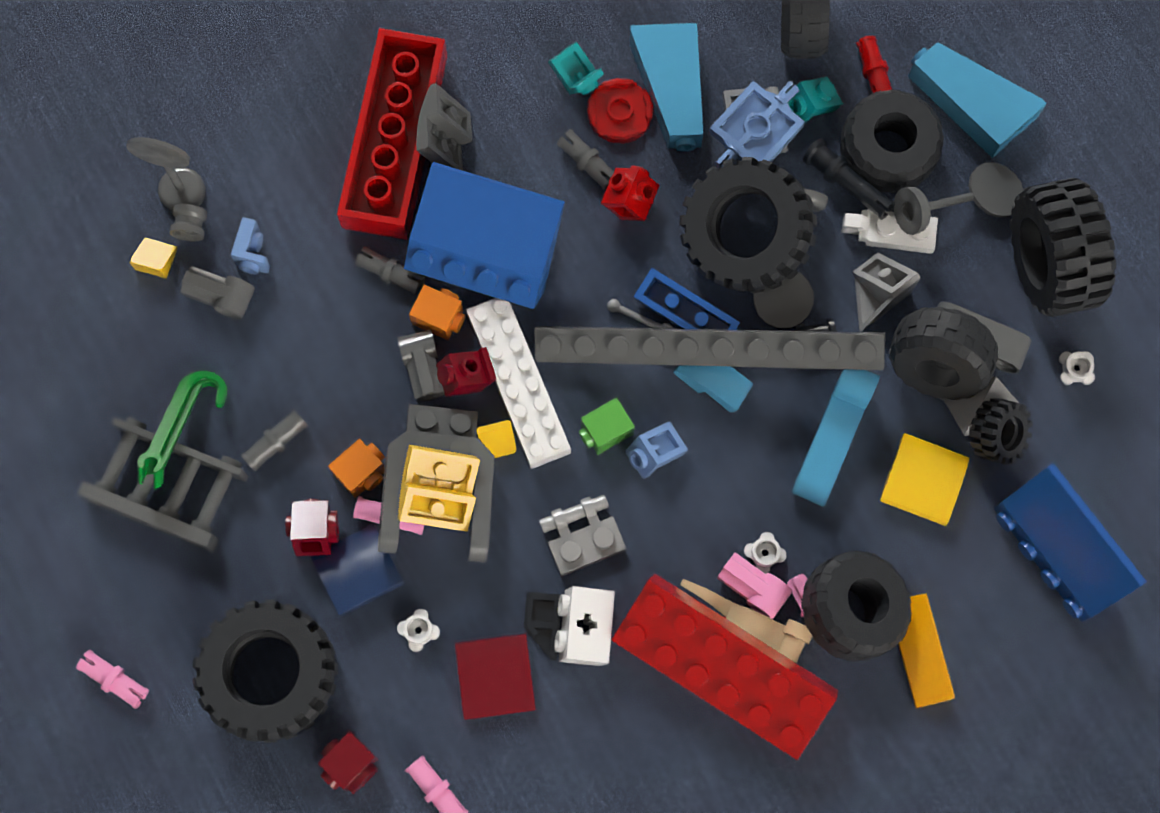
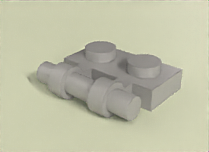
M604 494L593 499L590 496L581 499L580 504L563 511L561 508L550 512L551 516L539 520L543 533L556 528L560 536L549 541L548 546L561 577L626 551L627 548L614 517L612 516L602 521L598 518L597 512L609 507ZM586 517L589 526L570 533L567 524Z

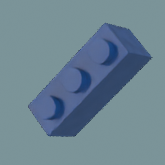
M651 268L634 295V299L681 329L739 330L741 326L739 321L654 268Z

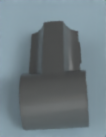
M192 266L183 277L180 292L183 296L213 306L217 312L229 318L242 320L255 287L234 276L224 278Z
M431 329L397 337L404 367L408 368L416 402L431 401L445 395L442 384L437 377L436 360L438 356Z

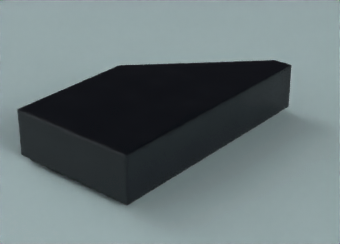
M527 592L524 629L551 661L557 662L558 652H555V637L557 631L560 630L561 616H558V602L562 594Z

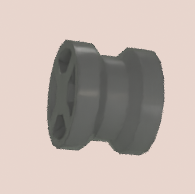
M175 205L172 213L175 217V223L170 226V235L185 241L203 240L205 232L202 229V223L207 219V211L195 205Z

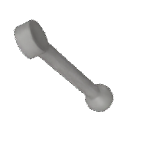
M612 299L607 303V308L610 312L618 311L652 328L673 329L669 323L661 325L621 306L616 299Z

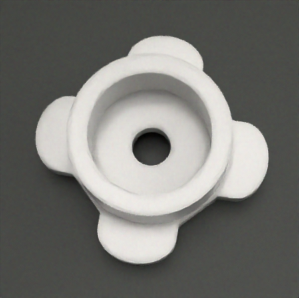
M1068 351L1063 352L1059 357V362L1062 364L1063 373L1060 375L1061 381L1066 385H1071L1073 382H1082L1084 385L1091 384L1095 379V375L1092 373L1094 369L1092 354L1086 351L1072 354ZM1075 365L1080 367L1079 371L1074 369Z
M770 532L762 533L760 539L753 544L748 543L744 548L745 556L751 558L756 564V568L765 574L770 571L771 566L777 562L782 563L786 559V551L780 548L777 541L774 540V535ZM767 550L768 556H763L762 551Z
M424 609L416 610L413 616L409 617L406 621H401L397 626L398 633L406 637L410 650L414 652L421 651L425 643L430 640H436L440 635V629L438 626L432 625L428 619V612ZM417 627L422 628V632L420 634H417L415 632V629Z

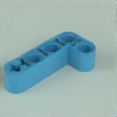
M843 369L791 491L792 494L824 507L864 410L880 379L879 375L867 370Z

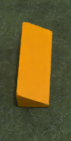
M927 593L910 597L911 622L907 628L906 635L898 645L915 708L950 701L955 699Z

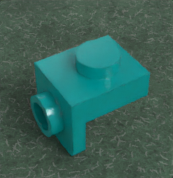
M577 42L572 43L548 61L570 95L580 92L583 96L588 94L599 85L597 79L604 75L601 68H594Z
M828 76L800 82L797 85L798 93L787 103L792 112L805 121L804 125L813 116L834 112L843 105Z

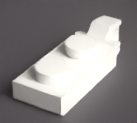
M862 210L861 214L845 213L842 233L859 235V241L866 242L867 246L929 254L935 250L938 218L930 217L929 225L924 231L915 235H909L899 227L894 212L885 211L888 216L883 220H880L871 210Z

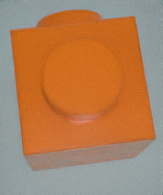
M424 284L409 313L412 325L423 330L431 329L432 334L449 341L453 332L458 333L466 316L463 314L462 302L458 300L459 296L448 289L441 288L438 291Z
M359 438L330 463L328 468L347 491L356 498L365 489L371 491L384 479L382 474L385 467L381 461L385 459V456L372 442L366 446Z

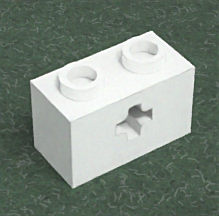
M572 586L565 590L564 595H560L558 616H563L561 631H557L555 637V652H559V662L602 666L609 663L615 591ZM582 619L585 625H589V630L584 633L583 628L577 627V622Z

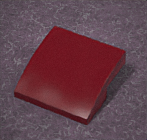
M526 633L455 643L464 720L536 710Z

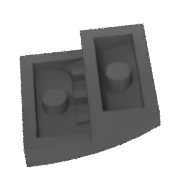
M432 84L426 93L419 115L416 138L417 151L432 163L436 162L463 171L461 145L473 141L471 114L438 84Z

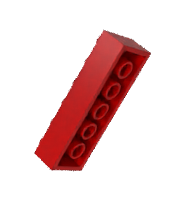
M379 28L337 211L342 229L408 240L426 159L417 151L418 120L430 85L435 83L440 87L442 85L448 57L445 39Z
M655 573L648 579L611 639L617 645L797 761L837 700L838 689Z

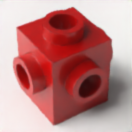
M642 167L615 168L601 204L621 220L645 221L660 185L649 177L650 173Z

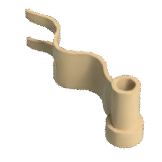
M685 579L680 584V586L714 607L726 619L795 663L798 662L805 644H809L812 639L810 631L801 623L788 619L785 626L759 612L733 603L700 585Z

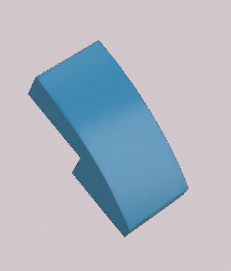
M677 365L673 371L676 376L698 394L706 392L730 413L738 410L753 386L751 381L734 368L728 366Z

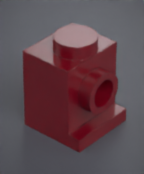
M487 347L480 348L478 351L451 353L436 364L437 377L442 384L445 396L481 392L497 379Z

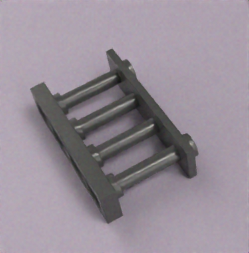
M114 417L111 424L117 430L124 433L101 481L97 480L95 486L83 481L77 494L90 503L213 553L219 539L211 533L212 527H210V524L232 477L246 483L249 476L241 469L242 463L227 456H222L221 460L176 443L172 453L186 458L187 461L165 507L161 506L159 511H155L147 507L148 501H146L154 483L153 474L147 475L142 485L138 483L133 494L129 493L127 498L116 495L117 489L114 487L136 440L139 439L151 444L155 433L145 430L147 425L134 418L127 417L126 421ZM201 464L219 473L197 520H192L190 525L179 520L180 514H178V511Z

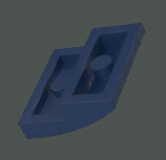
M374 524L331 545V555L310 556L340 617L405 584L390 554L377 551L379 533Z

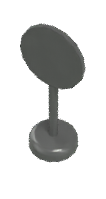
M136 137L127 141V150L132 155L146 162L164 167L166 174L162 176L158 184V195L161 203L169 211L173 212V207L178 204H189L198 207L202 204L206 194V187L202 177L196 171L186 167L190 163V156L185 151L167 142L152 138Z
M986 162L977 166L970 175L968 185L970 193L928 202L925 194L916 187H905L898 190L894 199V215L901 230L909 235L918 234L927 228L930 222L931 210L973 200L985 213L997 218H1005L1012 215L1011 209L1015 204L1014 200L1023 190L1022 183L1016 174L1006 166L996 162Z
M804 189L814 204L812 212H819L827 207L828 196L814 190ZM799 272L791 280L788 278L782 280V286L775 289L765 288L763 292L753 293V305L756 313L766 324L775 328H791L801 324L809 316L814 305V292L810 282Z

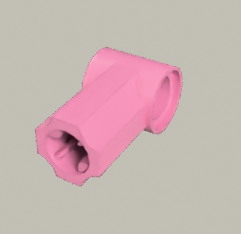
M736 552L717 576L718 580L746 599V603L751 609L771 619H774L793 592L781 579L770 573H763Z

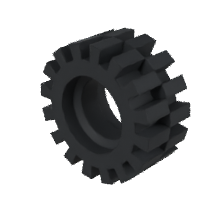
M990 398V401L982 403L983 408L976 410L975 413L978 415V418H972L971 424H974L975 428L970 430L969 436L974 437L970 441V445L975 448L973 451L975 455L981 459L1004 465L1014 464L1017 462L1016 458L1021 459L1023 457L1022 449L1027 450L1030 445L1026 443L1027 438H1032V432H1028V428L1033 427V422L1027 420L1031 416L1030 411H1027V407L1018 402Z

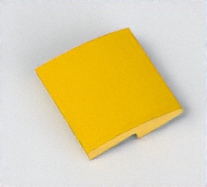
M904 433L899 442L893 465L887 475L880 501L947 526L970 457Z
M409 445L401 483L398 520L468 532L476 500L472 492L480 459L472 455Z

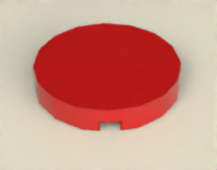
M615 78L604 81L588 99L587 117L590 126L600 138L610 143L624 144L635 141L646 133L652 122L653 103L649 93L630 79Z

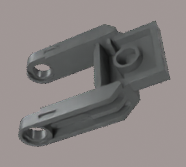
M409 404L406 432L388 445L385 457L378 552L393 554L397 552L400 529L398 511L403 471L408 446L415 445L477 456L480 459L472 492L476 500L468 529V536H471V544L467 561L486 562L490 536L494 455L476 438L478 412Z

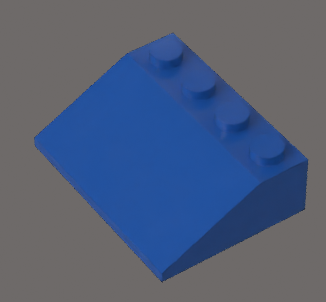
M433 162L409 238L404 269L534 309L545 290L565 201Z
M1054 463L1050 464L994 508L997 513L996 519L1005 531L1013 533L1020 542L1018 543V548L1028 560H1033L1041 570L1040 576L1049 588L1057 590L1064 599L1062 604L1065 610L1073 618H1078L1081 622L1092 618L1147 583Z

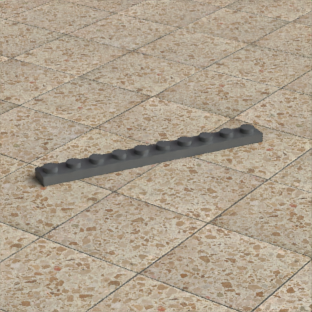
M535 327V362L884 370L885 333Z

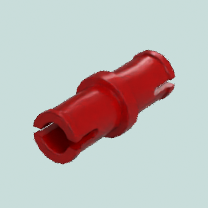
M870 35L860 38L859 42H856V48L859 51L864 66L862 68L863 77L868 79L872 93L893 90L887 74L889 67L887 62L882 59L876 37Z

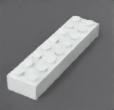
M494 298L466 309L480 348L487 347L497 378L494 382L530 469L571 454L570 445L510 302Z

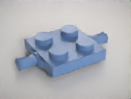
M752 81L710 127L709 134L726 148L725 153L715 162V166L718 169L724 167L723 161L732 158L742 161L743 157H754L758 161L764 159L772 162L804 127L805 121L792 112L787 104L799 91L796 85L793 86V82L788 81L784 88L776 95L764 90L756 82Z

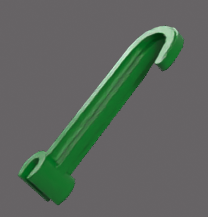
M197 371L190 373L181 380L148 451L138 458L139 485L143 484L145 477L149 474H153L154 489L159 488L164 483V469L202 388L206 386L214 387L217 390L215 406L217 408L224 406L228 388L225 381L219 375L210 371Z

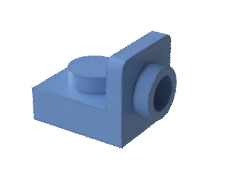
M243 217L231 256L238 269L245 273L253 275L258 274V271L268 273L270 265L267 258L254 254V252L259 253L261 249L263 233H260L261 231L256 220Z
M669 421L639 435L626 449V454L633 468L645 479L657 468L683 456L688 451V448Z

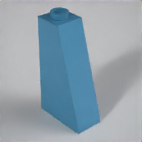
M697 23L631 25L630 48L646 91L652 100L653 110L667 147L676 148V150L682 152L692 151L695 148L701 147L703 119Z
M938 42L929 50L925 47L922 48L911 60L913 66L908 77L991 158L997 155L1037 119L1047 104L1042 98Z

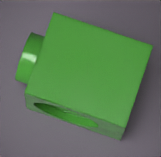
M616 397L581 417L582 429L578 433L588 449L593 447L599 455L634 435L635 426Z

